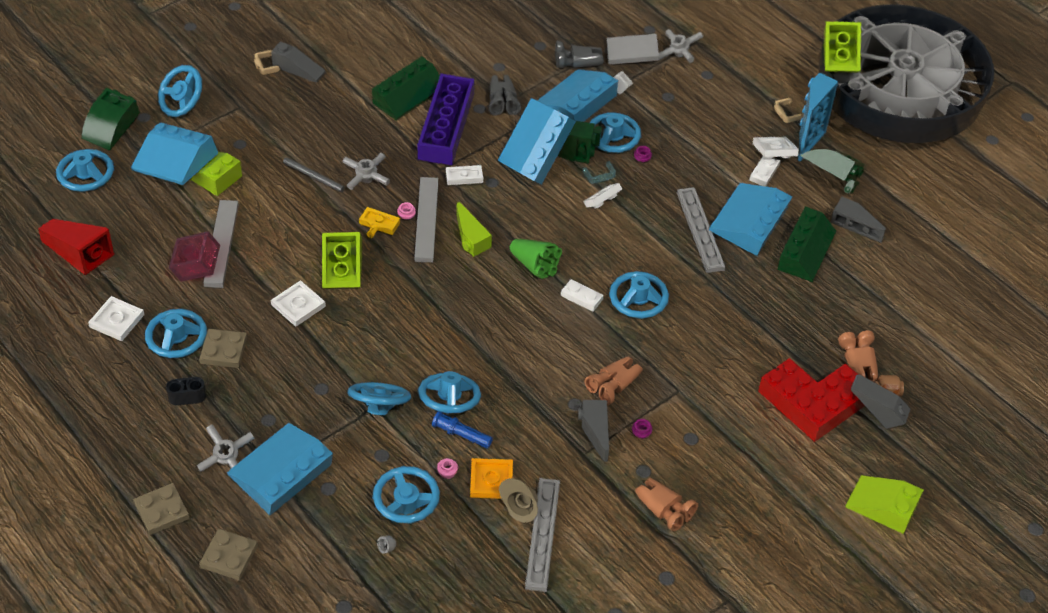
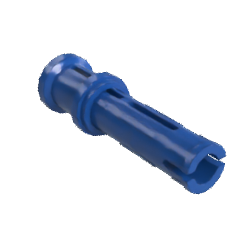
M438 411L432 421V427L446 430L449 435H459L486 449L490 447L493 441L492 436L460 423L458 418H451L443 414V412Z

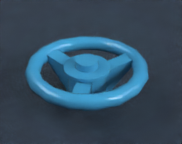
M181 65L173 68L165 76L158 92V103L162 112L171 117H180L194 108L202 92V78L199 71L193 66ZM189 72L185 81L176 82L172 88L167 87L177 74ZM165 95L179 101L180 109L171 110L165 103Z
M608 112L600 114L590 121V123L595 125L602 122L606 126L600 140V145L595 146L599 150L608 153H622L631 150L641 139L639 125L627 115ZM624 136L633 137L632 141L625 145H608L610 141H619Z
M76 150L66 155L59 162L56 169V177L63 187L72 191H92L104 186L111 179L114 172V164L107 154L99 150ZM93 157L100 158L106 163L107 171L104 176L94 165ZM70 161H72V162L68 165V167L64 170L65 166H66ZM73 176L80 179L92 177L96 181L81 185L73 184L67 181V179Z
M634 271L625 273L617 277L610 286L609 296L613 306L620 313L628 317L639 319L653 317L661 313L669 301V292L666 285L658 277L648 272ZM631 280L630 289L619 302L617 298L618 287L623 282ZM650 282L660 289L662 296L651 286ZM652 301L658 304L655 308L646 311H636L627 308L632 303L642 305Z
M170 309L159 313L149 322L145 330V342L149 349L159 356L182 358L194 353L203 345L207 334V325L203 318L193 311ZM183 317L192 319L197 323V325L183 319ZM159 323L165 327L162 348L157 346L153 340V330ZM188 334H199L198 339L191 346L182 350L170 351L173 344L183 342L188 337Z
M453 371L430 375L421 382L418 388L419 398L426 406L444 413L469 411L479 403L482 396L479 386L472 379ZM426 389L437 390L439 398L447 401V405L430 399L426 394ZM461 391H473L474 395L470 401L456 405V401L462 396Z
M367 382L354 384L348 388V395L355 400L366 403L368 412L375 415H386L395 405L404 404L411 400L410 391L392 384Z
M410 466L394 468L383 474L374 486L373 491L376 509L385 518L396 523L410 524L423 520L432 514L439 503L440 497L437 481L427 471ZM403 474L416 475L424 479L429 484L432 493H419L418 488L414 484L405 482ZM394 477L396 483L394 490L395 501L386 508L381 498L382 488L387 481ZM428 504V506L419 513L411 514L417 508Z

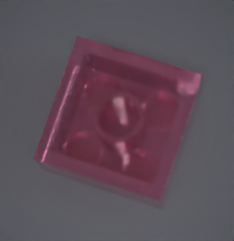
M209 231L177 238L169 269L181 282L213 275L220 244Z

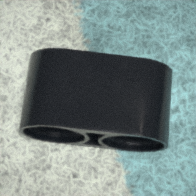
M200 377L172 379L166 384L168 400L172 405L196 404L206 399L205 383Z

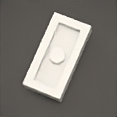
M763 156L750 175L749 181L766 187L779 167L780 160L776 158L769 159Z
M481 165L446 167L447 185L483 183Z
M619 183L608 185L583 202L586 208L593 206L598 208L604 204L603 201L606 199L615 198L617 196L616 193L621 191L622 188Z
M572 279L561 291L562 297L593 312L603 300V294Z

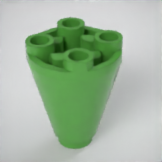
M514 239L510 244L512 254L536 277L543 279L556 274L557 265L562 255V249L556 244L529 239Z

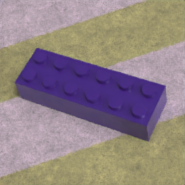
M440 74L417 144L418 160L453 165L474 97V79Z

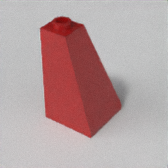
M52 219L38 228L41 241L84 275H87L114 256L110 232L106 227Z

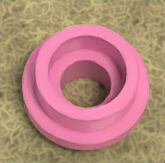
M405 202L399 206L397 214L402 219H411L415 216L416 210L411 203Z
M443 459L438 463L437 471L441 477L449 479L457 473L458 465L452 459Z

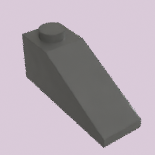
M279 42L271 51L273 66H279L280 70L316 83L325 74V70L294 46Z
M841 197L833 211L831 223L882 243L886 228L859 203Z
M860 374L856 375L851 391L886 429L906 424L910 408L898 395Z
M583 400L582 408H578V420H582V429L603 462H608L607 400Z

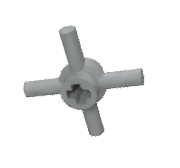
M668 29L665 34L671 40L670 47L659 53V60L674 53L676 57L684 56L689 63H692L694 57L688 49L690 44L703 38L702 33L698 32L686 39L684 35H675Z
M380 153L373 160L363 159L359 163L345 157L343 163L354 168L356 176L347 184V187L352 190L359 182L370 183L374 179L387 186L390 183V179L377 173L376 168L385 159V155Z
M213 424L208 426L206 430L216 445L213 448V455L197 465L198 469L202 472L217 462L229 464L232 469L238 464L236 461L238 449L255 439L252 433L249 432L233 442L231 440H223ZM227 449L229 454L224 455L223 450Z

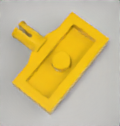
M367 207L359 218V224L369 227L367 236L373 238L377 231L393 235L400 224V218Z

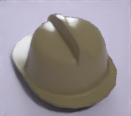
M508 478L502 481L499 486V493L510 515L520 522L534 520L538 513V497L536 492L524 482L515 478Z

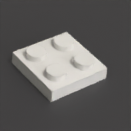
M787 137L753 138V145L765 158L773 159L779 156L791 158V156H798L799 149Z
M301 280L271 300V305L295 327L326 307L325 301Z
M111 296L88 324L92 329L123 341L144 316V310Z

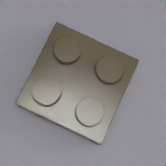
M208 329L199 358L200 364L239 368L247 341V333Z
M173 483L133 499L149 536L190 519Z
M218 529L199 563L200 568L240 581L258 547V542Z

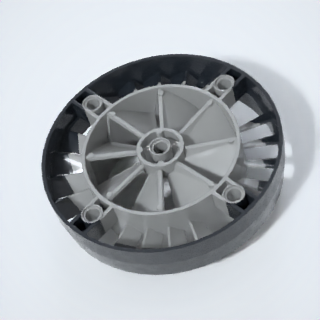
M891 4L870 6L853 11L836 21L861 22V70L872 65L889 63L887 68L866 73L826 72L823 40L819 57V72L838 81L832 110L855 128L886 140L904 143H929L944 140L961 133L977 119L988 99L994 81L993 61L980 39L957 21L943 14L920 7ZM964 71H972L977 80H962ZM888 73L893 76L882 89L870 83V81ZM906 81H907V97H905V95H906ZM961 82L979 84L981 94L960 90ZM960 91L981 99L974 105H970L958 95V92Z

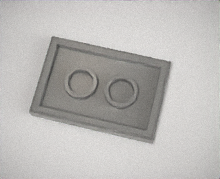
M657 34L607 38L609 64L659 60Z

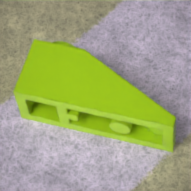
M458 202L457 221L462 246L466 252H469L474 257L492 248V235Z

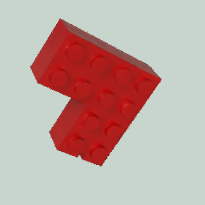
M789 358L778 365L776 370L773 369L761 377L758 390L761 395L814 442L865 406L851 391L855 377L858 374L846 363L817 382Z

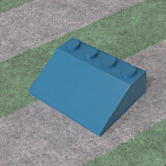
M578 69L537 101L575 121L584 122L617 96L618 80L605 72Z
M820 72L809 81V92L805 97L807 102L803 108L802 113L804 115L799 124L801 129L799 134L798 161L800 162L803 160V157L800 155L810 151L826 133L838 84L837 80Z
M531 98L498 161L542 185L576 121Z
M160 122L148 133L131 169L132 171L184 185L218 154L212 136Z
M739 183L710 226L709 231L758 256L786 212L792 196L777 188Z
M288 423L230 469L227 475L263 510L272 515L331 466L333 453L318 439Z

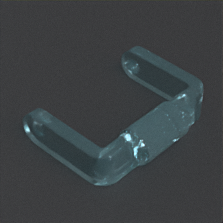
M607 161L606 165L610 173L592 177L586 167L583 168V173L588 181L593 184L615 178L616 170L611 162Z

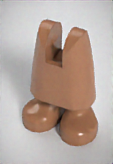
M866 330L859 333L856 338L852 332L841 334L838 337V342L846 350L844 357L848 366L857 374L865 377V372H867L869 380L873 382L878 381L875 350L869 347L875 339L874 333Z
M628 356L600 369V374L587 376L584 383L589 392H598L599 399L607 400V406H609L615 400L614 391L616 393L622 392L640 375L643 368L639 364H635L630 368L633 359Z
M648 478L645 481L646 487L640 485L635 490L639 499L659 519L665 518L667 520V526L672 531L679 530L683 523H687L698 509L696 501L688 500L684 504L680 503L682 500L681 495L652 478Z

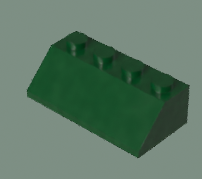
M421 56L373 87L372 102L376 107L397 121L434 96L440 75L434 64Z
M805 206L781 253L777 270L813 282L837 232L823 212Z

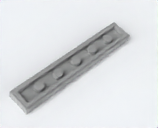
M420 177L415 262H433L438 178Z
M695 187L677 189V196L706 273L724 271L725 264L713 233L709 231L710 226Z
M220 200L203 282L204 287L223 288L239 207L238 201Z
M539 478L537 493L538 513L533 524L525 585L526 590L547 592L560 480Z

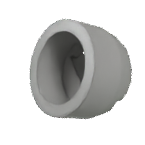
M381 536L377 543L378 549L381 553H389L395 549L396 540L392 536Z

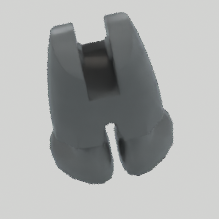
M556 41L555 60L557 68H564L566 66H599L604 62L601 48L571 45L570 50H566L562 41Z
M493 75L490 81L491 102L488 106L489 112L495 116L503 113L504 103H506L508 114H518L521 111V104L517 99V93L510 77L504 75L503 82H498V76Z

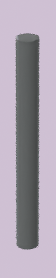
M285 157L283 160L284 164L341 193L345 189V186L288 157Z

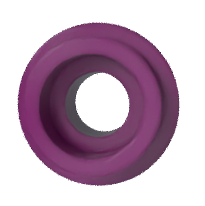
M639 146L634 152V157L640 162H647L651 159L652 153L648 147Z
M638 419L632 426V432L638 438H647L652 433V426L648 420Z

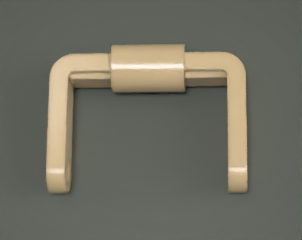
M271 50L255 53L254 63L262 75L275 73L280 70L279 66L263 68L260 58L272 56Z
M791 98L777 100L774 106L776 112L785 123L799 121L803 118L802 114L788 117L781 107L782 105L790 104L792 102Z

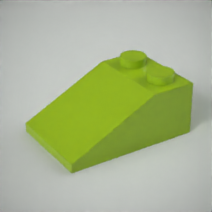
M826 22L824 28V62L826 72L861 71V22Z
M218 152L190 180L218 196L242 177L241 162L228 153Z
M360 232L322 233V288H361L362 236Z
M861 475L845 508L904 534L919 503L923 489L901 480Z

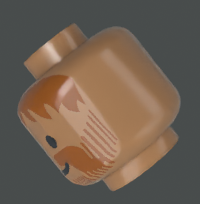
M880 375L878 381H874V383L899 397L903 396L904 383L900 381L897 375Z

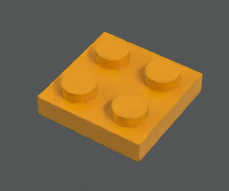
M472 458L470 498L502 499L499 493V486L502 481L513 478V460Z

